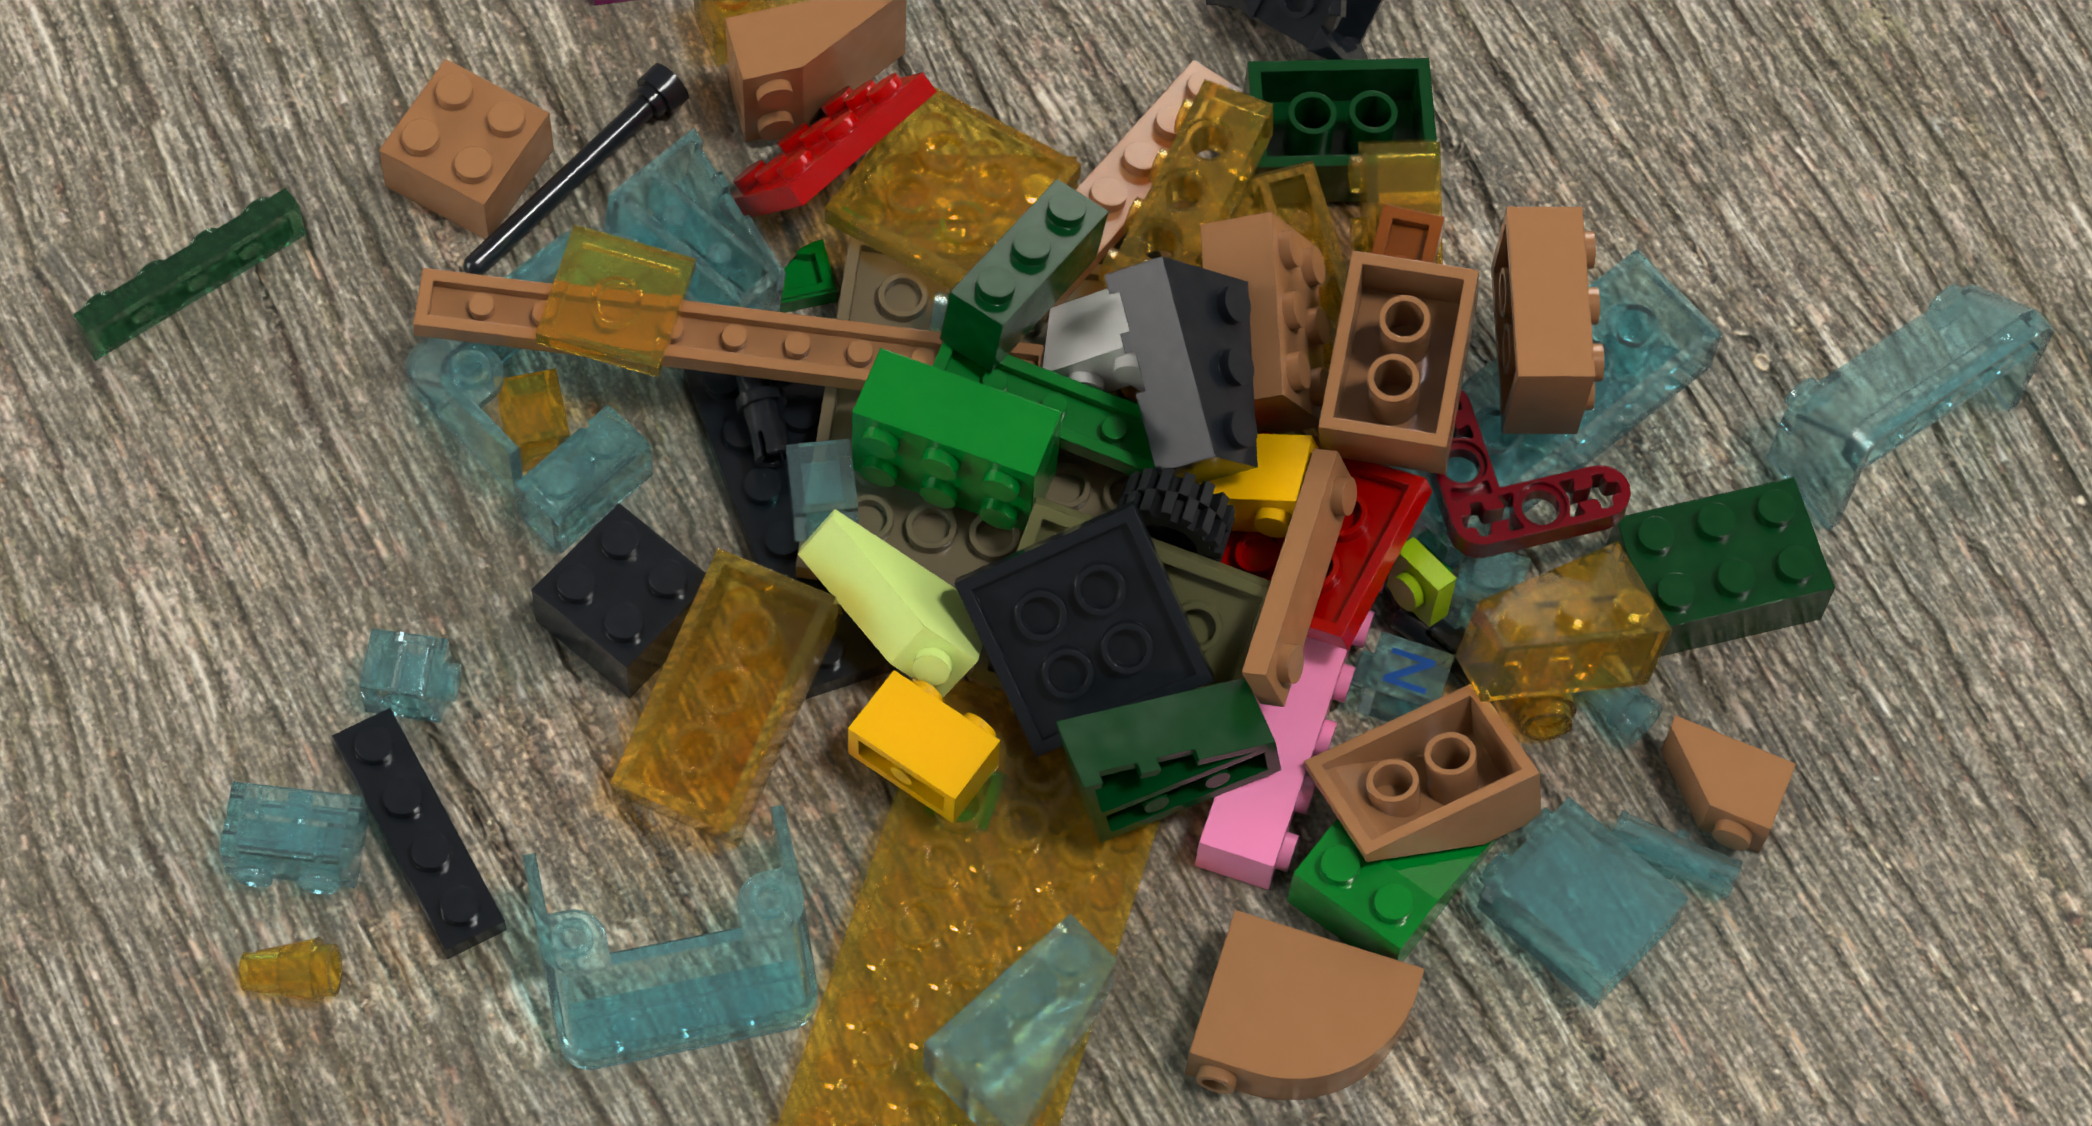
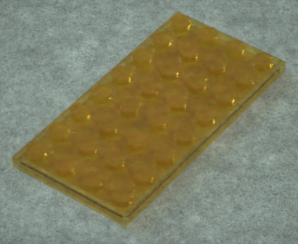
M960 680L943 697V703L962 715L973 713L979 716L994 729L996 738L1000 740L999 765L954 824L898 787L777 1126H1061L1162 819L1100 843L1072 778L1063 746L1035 757L1006 693Z

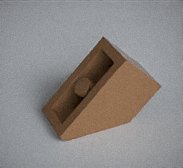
M1675 715L1661 752L1698 828L1712 834V837L1719 844L1727 848L1740 851L1750 849L1760 853L1772 828L1796 763Z

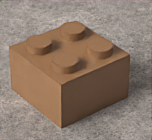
M445 59L379 149L385 187L486 239L501 225L554 150L550 112Z

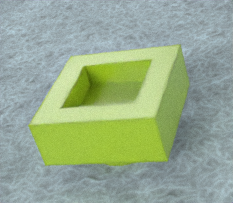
M1412 537L1405 542L1389 573L1386 586L1391 590L1394 599L1403 609L1412 611L1428 627H1431L1448 615L1457 578L1415 537Z

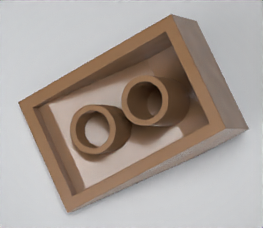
M807 0L725 18L728 83L745 142L758 139L768 141L779 140L802 123L806 122L808 126L825 114L821 106L831 96L847 86L855 90L905 54L906 0Z
M1476 681L1304 761L1305 769L1366 862L1484 845L1542 818L1540 773Z

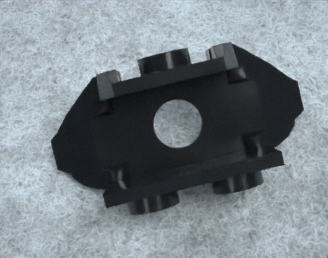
M1206 0V5L1240 9L1249 17L1259 19L1308 48L1309 52L1326 60L1368 59L1361 44L1383 0Z

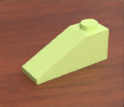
M834 509L801 546L798 553L800 558L885 659L909 677L917 678L919 681H926L943 698L978 662L983 644L957 589L838 510Z

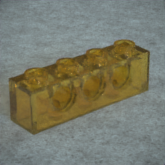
M1204 79L1194 100L1186 98L1183 101L1174 124V132L1177 135L1170 149L1162 147L1158 151L1149 175V182L1152 185L1145 199L1137 197L1133 201L1124 224V232L1127 235L1120 249L1111 248L1103 261L1099 273V283L1104 284L1105 289L1108 288L1105 274L1151 260L1146 255L1157 250L1172 254L1168 257L1170 259L1203 268L1200 224L1232 219L1273 135V104ZM1203 151H1215L1221 155L1215 158H1202L1197 154ZM1181 200H1188L1196 204L1187 209L1172 206L1173 203Z

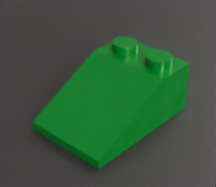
M1337 819L1293 873L1287 902L1347 945L1404 962L1499 838L1484 845L1366 862L1339 819Z

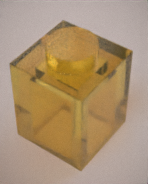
M556 368L494 380L498 410L512 474L524 471L531 474H544L557 469L561 464L573 462L570 431Z

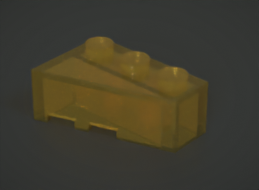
M1619 541L1478 601L1455 657L1481 702L1647 685L1673 630Z

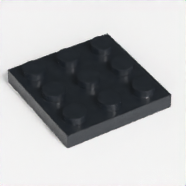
M1134 500L964 574L955 580L956 589L1035 757L1063 746L1056 721L1194 690L1214 681L1213 671Z

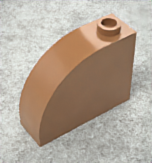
M1235 910L1189 1051L1185 1074L1196 1077V1082L1200 1086L1216 1093L1231 1094L1234 1090L1250 1095L1277 1100L1317 1098L1349 1087L1376 1069L1396 1046L1410 1017L1424 968Z

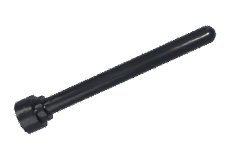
M655 63L638 79L637 84L639 88L633 92L635 100L474 249L464 260V271L470 274L484 275L651 117L659 119L663 114L671 116L689 99L688 91L681 80L666 66Z

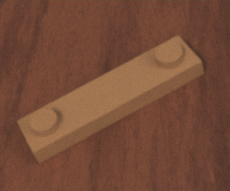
M1313 449L1242 669L1243 676L1260 704L1284 707L1291 684H1296L1302 675L1304 666L1303 646L1345 515L1349 516L1353 512L1356 504L1357 486L1355 479L1350 476L1338 451Z

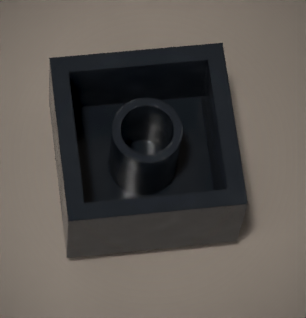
M620 503L531 589L536 622L629 698L716 611L714 579Z

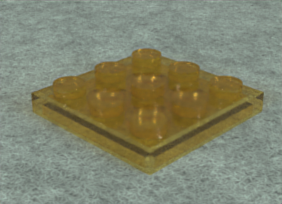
M934 87L937 92L871 148L825 207V223L952 290L1056 179L1073 188L1080 179L1081 163Z

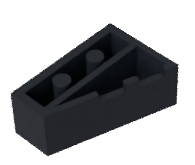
M1164 256L1105 274L1109 294L1120 293L1129 332L1120 334L1125 354L1135 352L1145 391L1136 393L1157 473L1162 474L1163 468H1171L1175 470V476L1183 478L1185 472L1196 475L1194 482L1200 484L1206 480L1211 481L1258 468L1256 442L1258 431L1255 422L1254 364L1252 360L1250 328L1251 303L1248 281Z

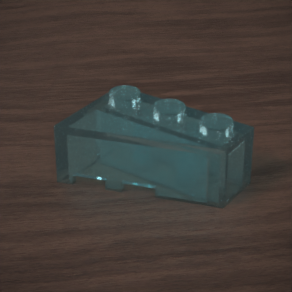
M695 128L608 194L603 238L672 297L679 300L779 312L786 272L750 215L744 216L730 194V183L722 171L716 172L702 150L703 141Z
M1070 913L924 1043L923 1070L978 1126H1034L1043 1109L1045 1110L1055 1091V1086L1070 1059L1076 1054L1113 987L1117 959Z

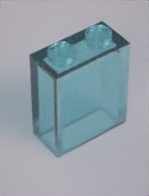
M1568 797L1554 813L1545 807L1541 810V814L1536 815L1521 835L1526 842L1512 856L1506 851H1502L1486 867L1479 878L1484 887L1477 908L1591 1007L1596 1009L1678 922L1689 898L1578 803Z

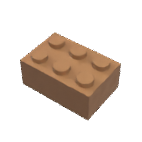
M1506 207L1491 265L1502 434H1577L1584 411H1592L1594 408L1595 382H1602L1604 376V348L1602 343H1593L1592 325H1598L1600 317V294L1598 287H1589L1587 269H1593L1595 265L1596 241L1594 231H1584L1583 207Z
M1272 211L1200 224L1203 268L1248 281L1251 303L1250 328L1252 360L1254 364L1255 422L1258 434H1260L1261 430L1280 434L1318 427L1329 374L1327 368L1324 367L1323 344H1327L1329 341V324L1324 309L1320 307L1319 284H1323L1325 281V264L1321 251Z
M1352 250L1318 426L1319 449L1338 451L1341 458L1446 475L1478 301L1479 270Z

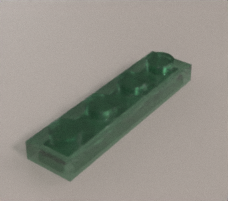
M287 188L271 197L258 198L251 202L243 210L242 214L219 228H209L197 234L189 245L165 260L158 259L146 264L140 269L136 277L113 291H103L94 295L84 304L81 310L73 314L82 344L96 361L304 237L306 234L299 204Z

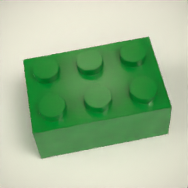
M880 348L852 411V470L860 472L866 480L878 486L892 487L897 485L917 492L924 500L937 507L952 508L956 506L979 514L986 523L996 528L1010 530L1015 527L1025 530L1036 497L1039 496L1045 499L1057 471L1062 411Z

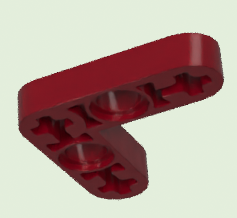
M1461 390L1449 459L1453 457L1468 459L1475 465L1478 475L1469 482L1459 483L1452 481L1444 474L1427 472L1453 546L1463 555L1472 558L1491 557L1607 530L1616 526L1623 519L1631 496L1630 484L1626 477L1617 469L1606 465L1590 466L1499 487L1471 402L1463 390ZM1592 488H1599L1603 496L1613 495L1608 508H1602L1597 499L1588 500ZM1532 499L1546 500L1554 506L1557 511V518L1549 524L1539 525L1532 523L1525 517L1522 506ZM1578 503L1574 517L1570 516V505ZM1505 507L1510 508V525L1514 531L1509 530V518L1502 520ZM1478 515L1482 524L1492 523L1487 536H1480L1478 530L1474 527L1467 528L1470 516Z

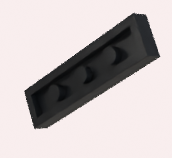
M391 708L332 735L338 754L447 959L506 931V923Z

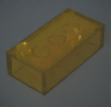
M717 548L610 782L619 796L738 847L843 615L836 596Z

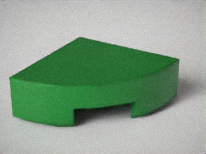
M823 239L809 243L796 252V256L788 263L781 276H779L776 283L777 312L786 313L837 302V288Z

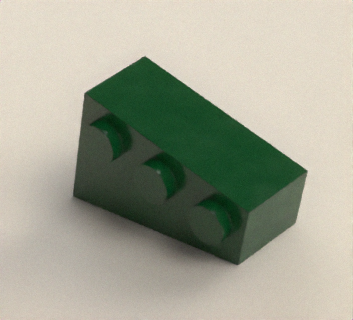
M1245 678L1220 682L1203 688L1056 721L1072 778L1100 843L1281 771L1276 742L1254 693Z

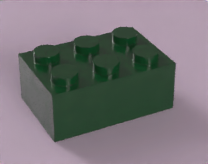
M1429 58L1248 61L1242 104L1250 204L1431 200L1439 158Z
M1795 477L1625 515L1616 526L1611 528L1604 548L1642 661L1821 620L1835 590Z

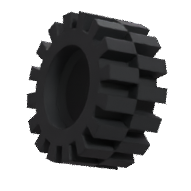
M1145 468L1142 475L1136 471L1130 475L1129 480L1126 479L1117 507L1134 500L1150 537L1221 562L1235 520L1234 505H1227L1229 497L1224 492L1213 494L1214 484L1206 480L1200 485L1194 482L1196 475L1185 472L1183 478L1175 476V470L1171 468H1163L1161 475L1154 468Z

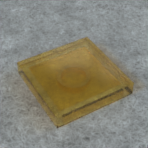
M574 224L536 331V343L659 378L696 269V258Z

